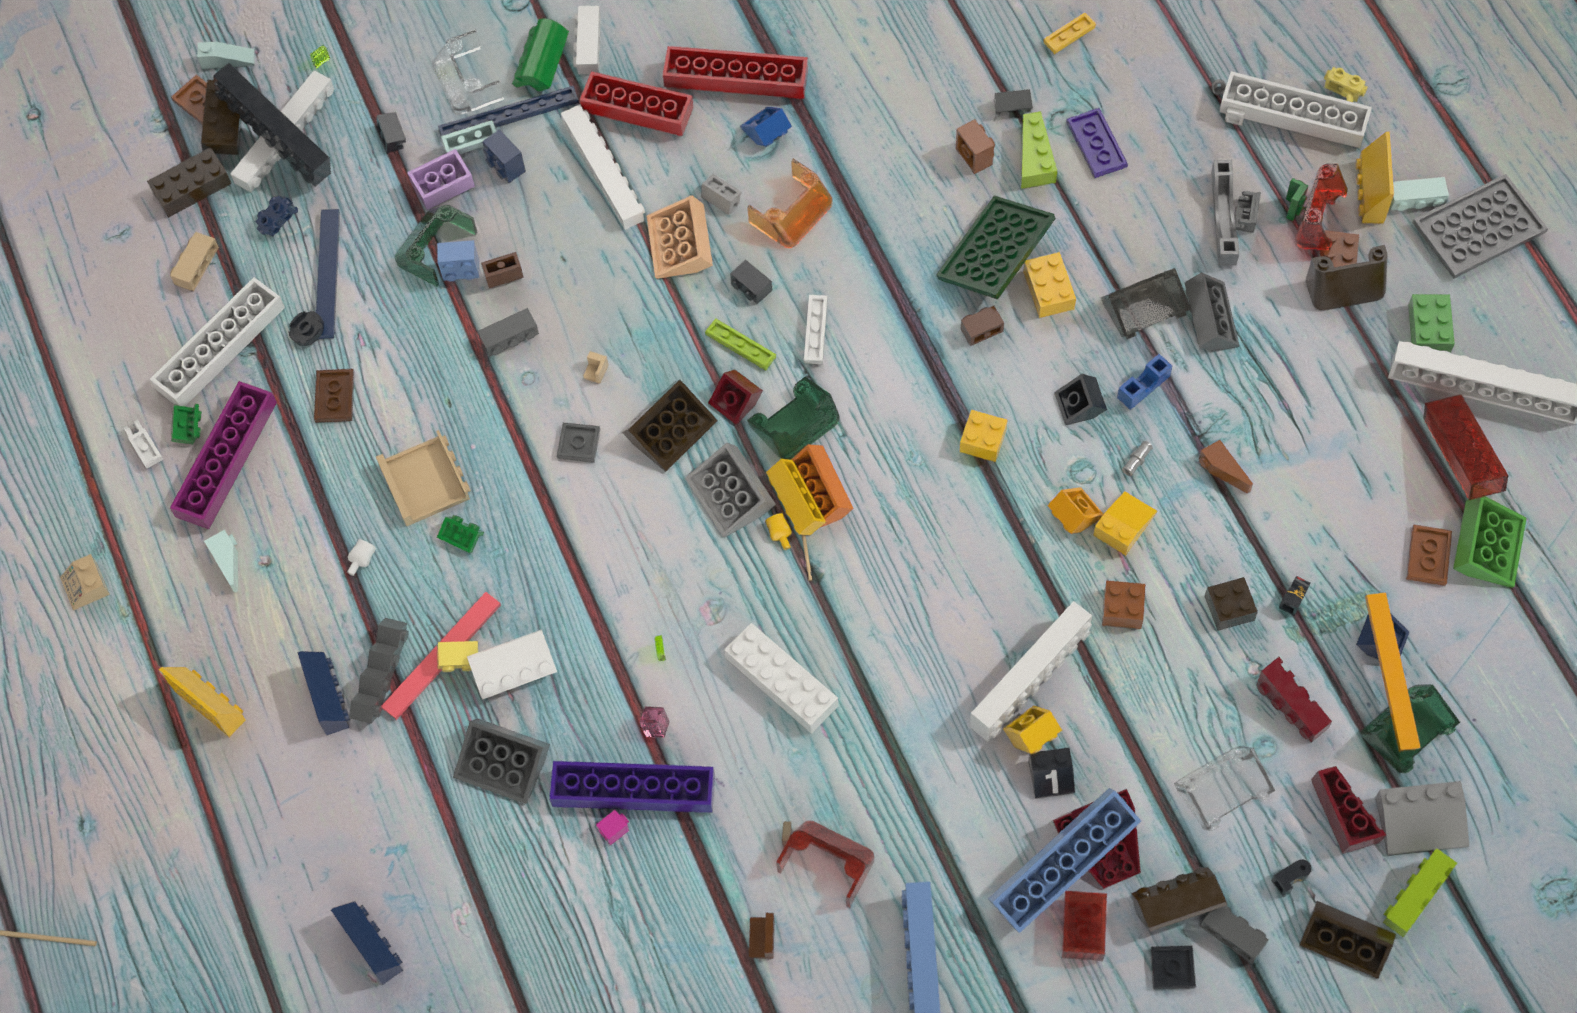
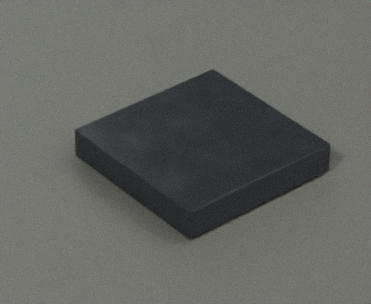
M1193 945L1151 946L1153 989L1196 988Z

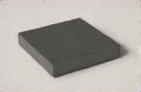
M563 422L557 459L595 463L601 430L600 426Z

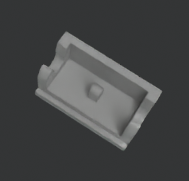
M712 174L702 183L701 198L730 215L733 211V206H738L742 192L715 174Z

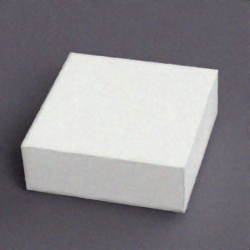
M1228 106L1225 122L1242 126L1246 111Z

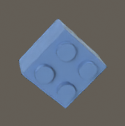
M474 240L437 243L438 265L443 281L480 278L479 256Z

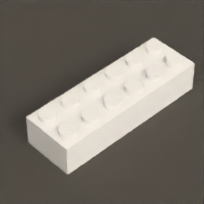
M751 623L724 649L725 658L811 734L838 707L837 696L754 624Z

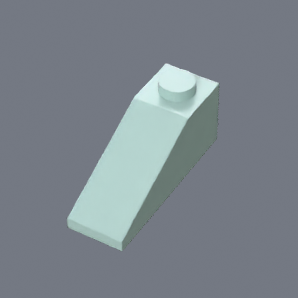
M216 41L198 43L197 58L202 69L223 68L228 63L233 67L254 66L255 50Z
M223 530L204 542L235 593L238 591V552L234 546L237 542L232 534L228 536L226 531Z

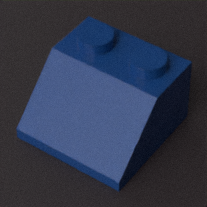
M767 106L741 124L740 127L757 145L766 147L771 145L778 136L785 135L792 125L782 108Z

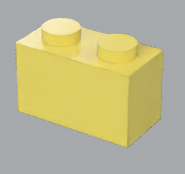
M478 641L438 642V669H442L443 672H453L457 668H462V671H472L467 656L478 653Z

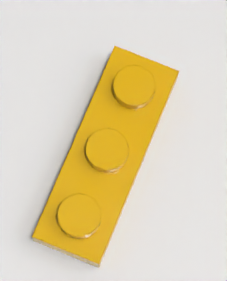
M1084 12L1044 38L1043 43L1056 54L1095 29L1096 23Z

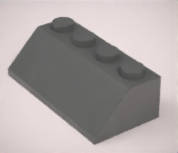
M1202 272L1184 282L1199 347L1209 351L1239 347L1225 283Z

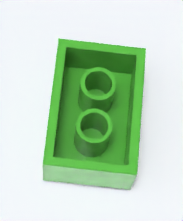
M1412 294L1408 304L1411 343L1451 353L1455 341L1450 294Z

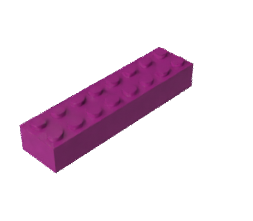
M238 381L170 506L176 518L210 529L277 404L272 392Z

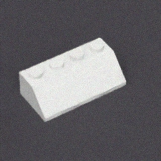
M542 629L467 656L482 699L557 672Z

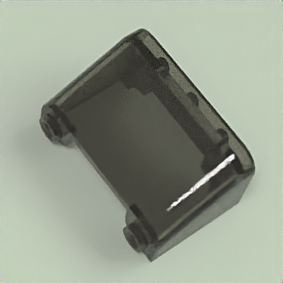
M1175 268L1100 297L1121 337H1126V340L1137 336L1136 332L1173 316L1176 319L1187 315L1186 311L1191 310Z

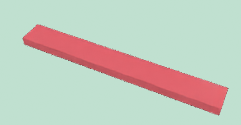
M485 592L440 642L469 641L501 606L500 602ZM437 645L382 704V709L397 720L442 671V669L437 667Z

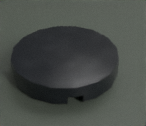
M314 311L301 312L291 321L289 336L299 346L311 345L322 335L324 321Z

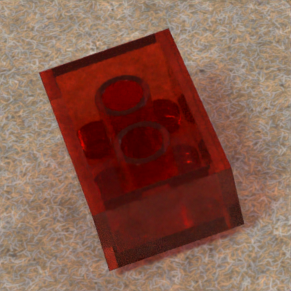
M1065 891L1061 958L1103 961L1106 940L1107 893Z

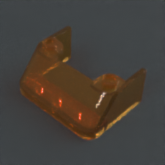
M794 158L791 160L792 176L800 181L801 185L806 189L785 212L779 208H770L764 214L751 205L747 207L749 223L786 248L795 247L833 205L832 196L817 174Z

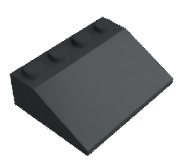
M478 718L471 720L453 778L527 804L545 763L550 744Z

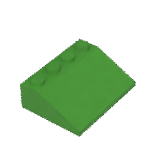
M1482 494L1466 500L1453 569L1468 577L1511 588L1514 587L1527 518Z

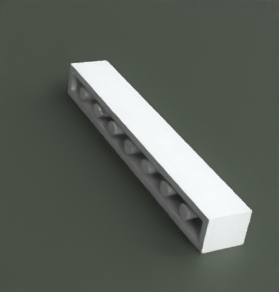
M313 71L281 110L301 131L312 120L317 110L322 108L325 100L333 94L334 86L331 79ZM260 136L230 175L234 184L252 193L281 157L278 155L277 150L273 147L270 148L266 144L265 139Z
M578 105L562 112L563 125L624 230L643 222L645 210L641 203H637V196L634 190L629 189L627 178L625 176L622 177L620 174L621 169L618 163L613 162L611 151L609 149L606 150L603 137L597 135L598 130L595 124L590 123V116L587 110L583 111L582 107Z

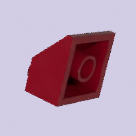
M731 370L723 373L708 404L734 424H738L754 408L763 390L737 370Z

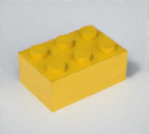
M1060 252L1026 260L1023 273L1039 318L1075 310L1076 296Z

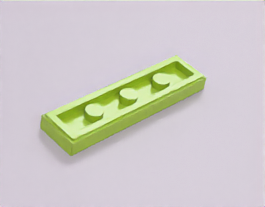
M716 318L705 331V335L765 371L776 359L775 353Z

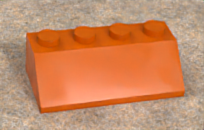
M808 444L791 459L795 463L826 521L821 527L841 520L854 509L823 445Z

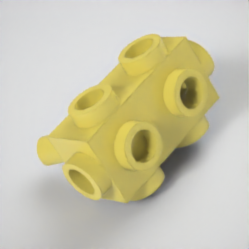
M1333 67L1324 76V80H1326L1324 88L1346 97V101L1357 102L1360 96L1363 97L1368 88L1365 86L1366 81L1362 80L1360 76L1350 75L1342 68Z

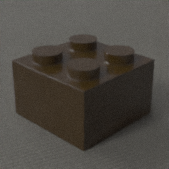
M1245 577L1207 587L1204 597L1217 631L1255 621L1258 610Z

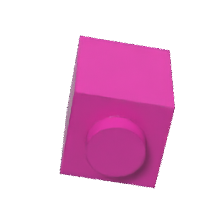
M614 810L597 823L596 827L598 832L611 846L629 831V821L623 813L619 815Z

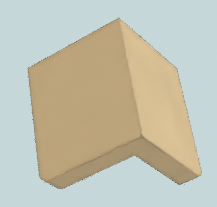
M589 351L587 356L588 366L583 377L600 384L609 366L607 356Z

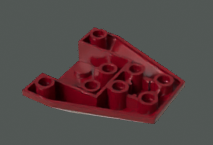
M1124 789L1117 792L1135 813V807L1128 790ZM1093 802L1052 820L1057 833L1059 834ZM1137 826L1088 870L1103 889L1141 873Z

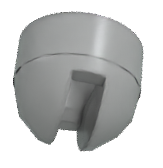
M1217 79L1212 83L1214 94L1221 95L1225 92L1226 83L1222 79ZM1217 84H1221V89H1217Z

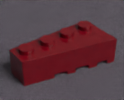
M1277 657L1261 671L1256 684L1257 689L1262 695H1266L1271 700V704L1275 709L1281 710L1290 724H1294L1299 729V733L1303 738L1308 739L1312 743L1329 729L1332 720L1316 701H1310L1308 691L1304 686L1296 684L1295 675L1291 670L1287 672L1281 665L1283 660Z
M1334 766L1316 772L1311 782L1342 854L1379 844L1386 837V833L1383 829L1380 830L1375 823V818L1372 814L1369 815L1362 805L1363 802L1353 793L1352 787L1339 769Z

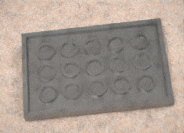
M1507 174L1415 218L1412 222L1453 278L1547 233L1548 230L1547 226Z

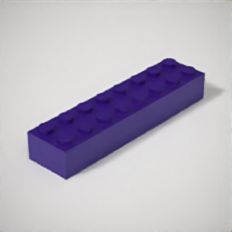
M553 761L549 800L552 807L713 813L715 771L714 767Z

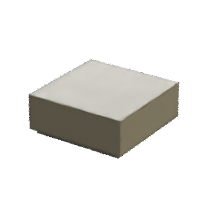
M789 821L783 822V847H791L792 825Z

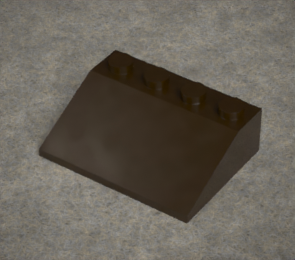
M679 379L673 382L622 433L637 449L666 472L718 420Z

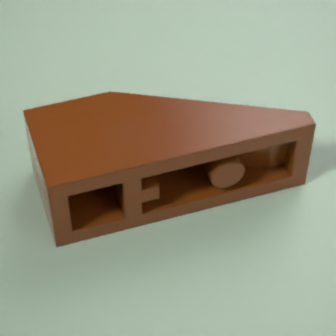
M1221 440L1201 450L1199 462L1204 469L1206 468L1210 474L1247 494L1251 492L1252 481Z

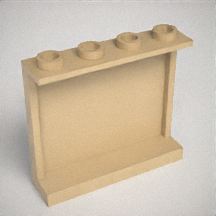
M439 430L436 431L437 437L385 459L383 454L376 456L406 526L470 500L468 492L471 491L467 481H462L461 477L464 476L460 466H455L454 461H457L452 450L448 451V440L445 435L441 436Z

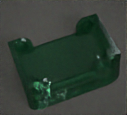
M803 377L795 384L793 388L795 398L767 419L763 413H756L747 419L753 431L780 459L791 460L806 445L813 444L834 428L840 419L831 394L807 377Z
M1417 684L1408 689L1420 743L1419 749L1398 750L1389 706L1360 732L1365 741L1398 773L1405 774L1410 772L1414 768V756L1438 735L1445 734L1447 736L1452 734L1456 730L1455 727L1461 723L1433 684Z

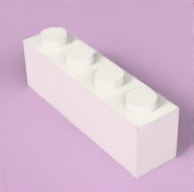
M578 6V13H575V24H578V26L574 28V35L577 38V42H574V53H577V56L573 57L574 67H577L578 74H590L591 71L599 73L600 8L599 6Z

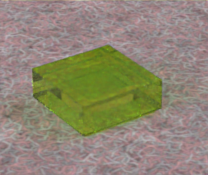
M321 45L309 54L316 68L330 59L328 50L324 45Z
M662 635L655 636L657 658L659 661H665Z

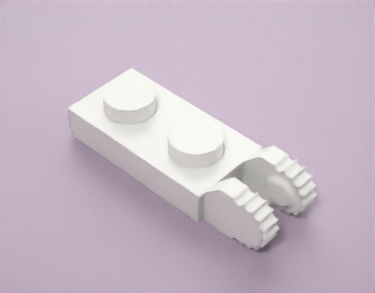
M136 420L134 423L139 432L132 434L128 426L124 427L129 436L128 439L147 469L162 461L163 458L145 428L143 429L139 421Z

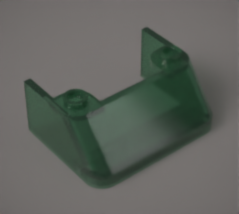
M443 205L429 210L395 254V261L398 267L438 287L439 282L435 269L421 262L425 257L424 248L444 222H451L474 235L478 233L474 217L450 205Z

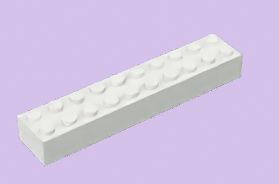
M1399 341L1391 362L1389 379L1577 424V383L1574 384L1563 379L1546 377L1543 374L1529 373L1522 369L1508 368L1505 365H1496L1485 360L1471 359L1468 356H1459L1448 351L1434 350L1428 346L1414 345L1411 342Z

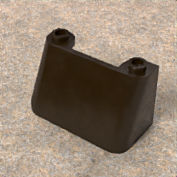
M1385 245L1371 248L1368 254L1369 261L1340 267H1334L1331 259L1325 256L1312 258L1305 282L1313 306L1317 310L1325 311L1381 300L1386 293L1388 254Z

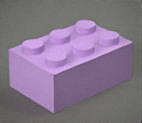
M456 149L407 172L411 185L426 210L475 187L472 175Z

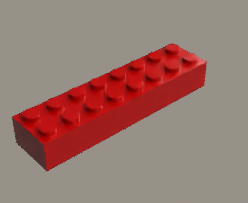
M667 46L663 82L666 88L804 99L808 75V57Z

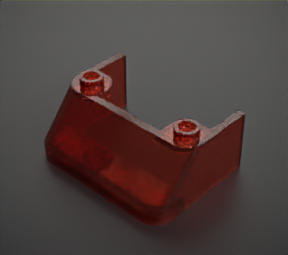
M811 820L805 821L788 839L776 862L777 872L782 873L793 850L804 851L812 844L846 861L844 871L848 877L855 880L846 896V906L850 908L874 863V853L871 849Z

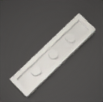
M809 295L804 363L823 364L828 296Z

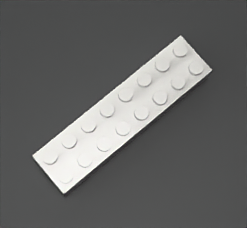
M1231 72L1219 112L1226 114L1228 106L1246 111L1244 119L1360 148L1372 107Z
M255 277L252 278L150 378L155 390L173 404L186 406L285 308L281 297Z
M1073 601L972 711L970 728L987 742L992 737L995 739L1000 734L1001 727L1005 723L1009 724L1012 721L1017 709L1022 710L1024 708L1027 698L1030 695L1034 696L1040 689L1039 685L1051 678L1052 671L1056 667L1060 668L1063 665L1068 653H1074L1078 647V642L1081 639L1084 641L1091 632L1089 629L1092 626V615Z

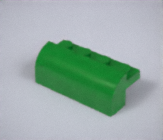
M538 19L536 26L531 27L522 56L519 59L517 71L514 74L513 86L519 88L529 84L537 92L550 89L569 31L564 26L554 20Z

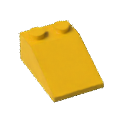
M1124 491L1095 525L1093 536L1126 556L1154 518L1157 510Z

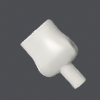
M358 539L348 555V560L352 564L347 573L354 576L359 566L367 567L376 547L364 540Z

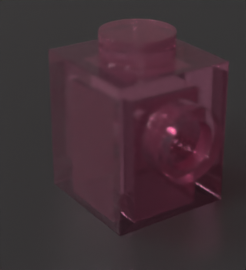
M645 706L640 719V727L643 729L646 737L665 738L670 721L664 707Z

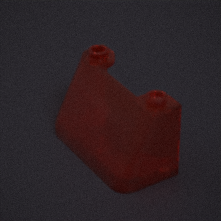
M1324 164L1317 171L1295 236L1298 247L1302 249H1331L1332 240L1326 236L1321 224L1326 204L1335 205V200L1340 196L1346 197L1348 192L1338 164Z

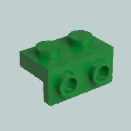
M1294 178L1290 181L1286 200L1291 202L1287 218L1292 221L1297 215L1300 216L1305 206L1303 205L1307 199L1306 193L1309 186L1303 181Z
M195 403L193 408L173 406L171 442L193 445L196 439L200 437L201 427H198V422L201 420L202 411L199 410V404Z

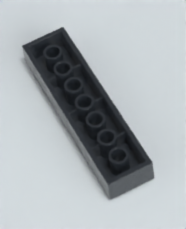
M230 63L213 75L216 97L220 101L224 100L233 113L236 112L240 115V119L245 124H249L257 136L261 135L270 148L276 149L278 155L283 160L286 159L294 171H299L307 183H312L316 187L331 174L330 157Z

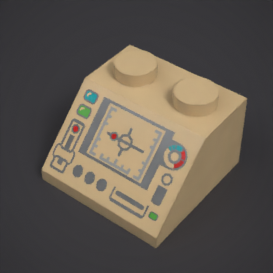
M91 554L73 561L60 577L73 610L110 595L99 566Z

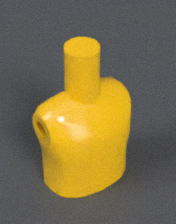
M780 513L767 518L765 523L771 540H780L784 550L790 549L791 546L787 537L792 534V531L786 522L784 514Z

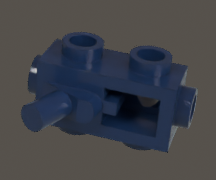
M278 195L269 200V206L266 210H261L257 214L258 219L255 222L258 227L256 229L263 235L274 236L293 214L298 213V208L293 207V202L286 196L281 197Z

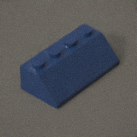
M297 652L318 722L326 736L348 729L349 713L342 706L345 700L342 692L337 690V686L340 684L336 674H332L331 669H334L331 657L327 658L324 652Z
M354 901L331 909L333 915L382 985L403 971L400 966L403 963L397 953L392 955L389 950L392 946L384 936L381 939L378 935L380 929L374 920L369 922L367 919L369 913L363 904L358 906Z

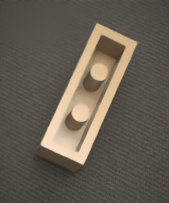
M198 232L194 233L193 237L188 240L186 249L180 254L176 266L171 270L170 277L174 285L194 292L219 248L215 238Z

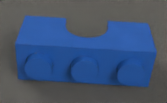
M1158 354L1146 364L1143 373L1137 379L1132 376L1119 387L1117 399L1129 410L1133 409L1171 376L1173 365Z

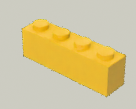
M780 459L766 471L770 484L775 488L777 497L784 505L785 512L793 522L794 529L798 534L812 535L826 523L793 460Z

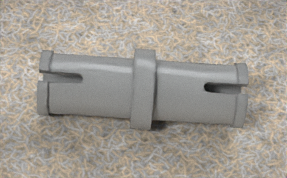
M1142 441L1136 452L1130 455V460L1122 468L1124 474L1133 476L1139 465L1145 462V457L1153 449L1149 442Z

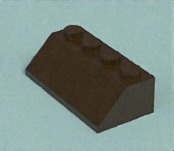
M1208 867L1198 868L1188 874H1180L1176 878L1167 881H1159L1156 885L1142 887L1131 893L1136 915L1149 932L1227 906V901L1217 878Z
M1316 901L1299 946L1379 979L1394 945L1396 934Z

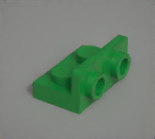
M457 515L445 517L436 538L468 553H472L479 536H483L484 531L479 530L480 526L474 523H464V519Z

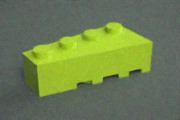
M1039 111L1023 114L1021 189L1056 183L1057 167L1042 113Z
M1436 848L1429 859L1424 858L1418 866L1421 869L1417 875L1413 873L1406 882L1409 885L1405 891L1401 889L1395 897L1397 903L1394 907L1390 904L1383 913L1386 918L1382 923L1404 938L1455 868L1457 862Z

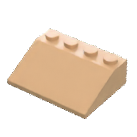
M691 195L647 215L655 278L697 273L713 266L704 204Z

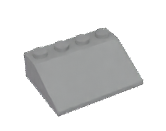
M727 442L685 478L723 537L729 536L762 517L776 505L738 447Z
M1461 781L1380 789L1375 798L1381 827L1386 833L1384 842L1387 856L1435 851L1436 848L1445 850L1469 847L1466 804Z

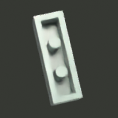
M491 120L441 136L444 152L446 154L456 149L460 155L484 147L482 141L495 133L496 129Z
M1445 177L1393 182L1394 196L1390 208L1391 210L1403 211L1411 208L1439 207L1445 204L1449 197Z

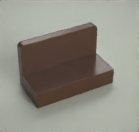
M766 913V917L750 918L749 958L774 959V913Z

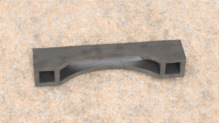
M1214 160L1211 176L1218 266L1237 265L1239 243L1234 221L1232 160Z

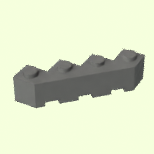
M384 618L378 624L376 643L369 649L367 668L360 675L358 693L351 700L350 719L372 724L376 718L380 717L382 704L386 693L390 689L395 668L399 664L404 642L408 638L409 631L406 630V622Z

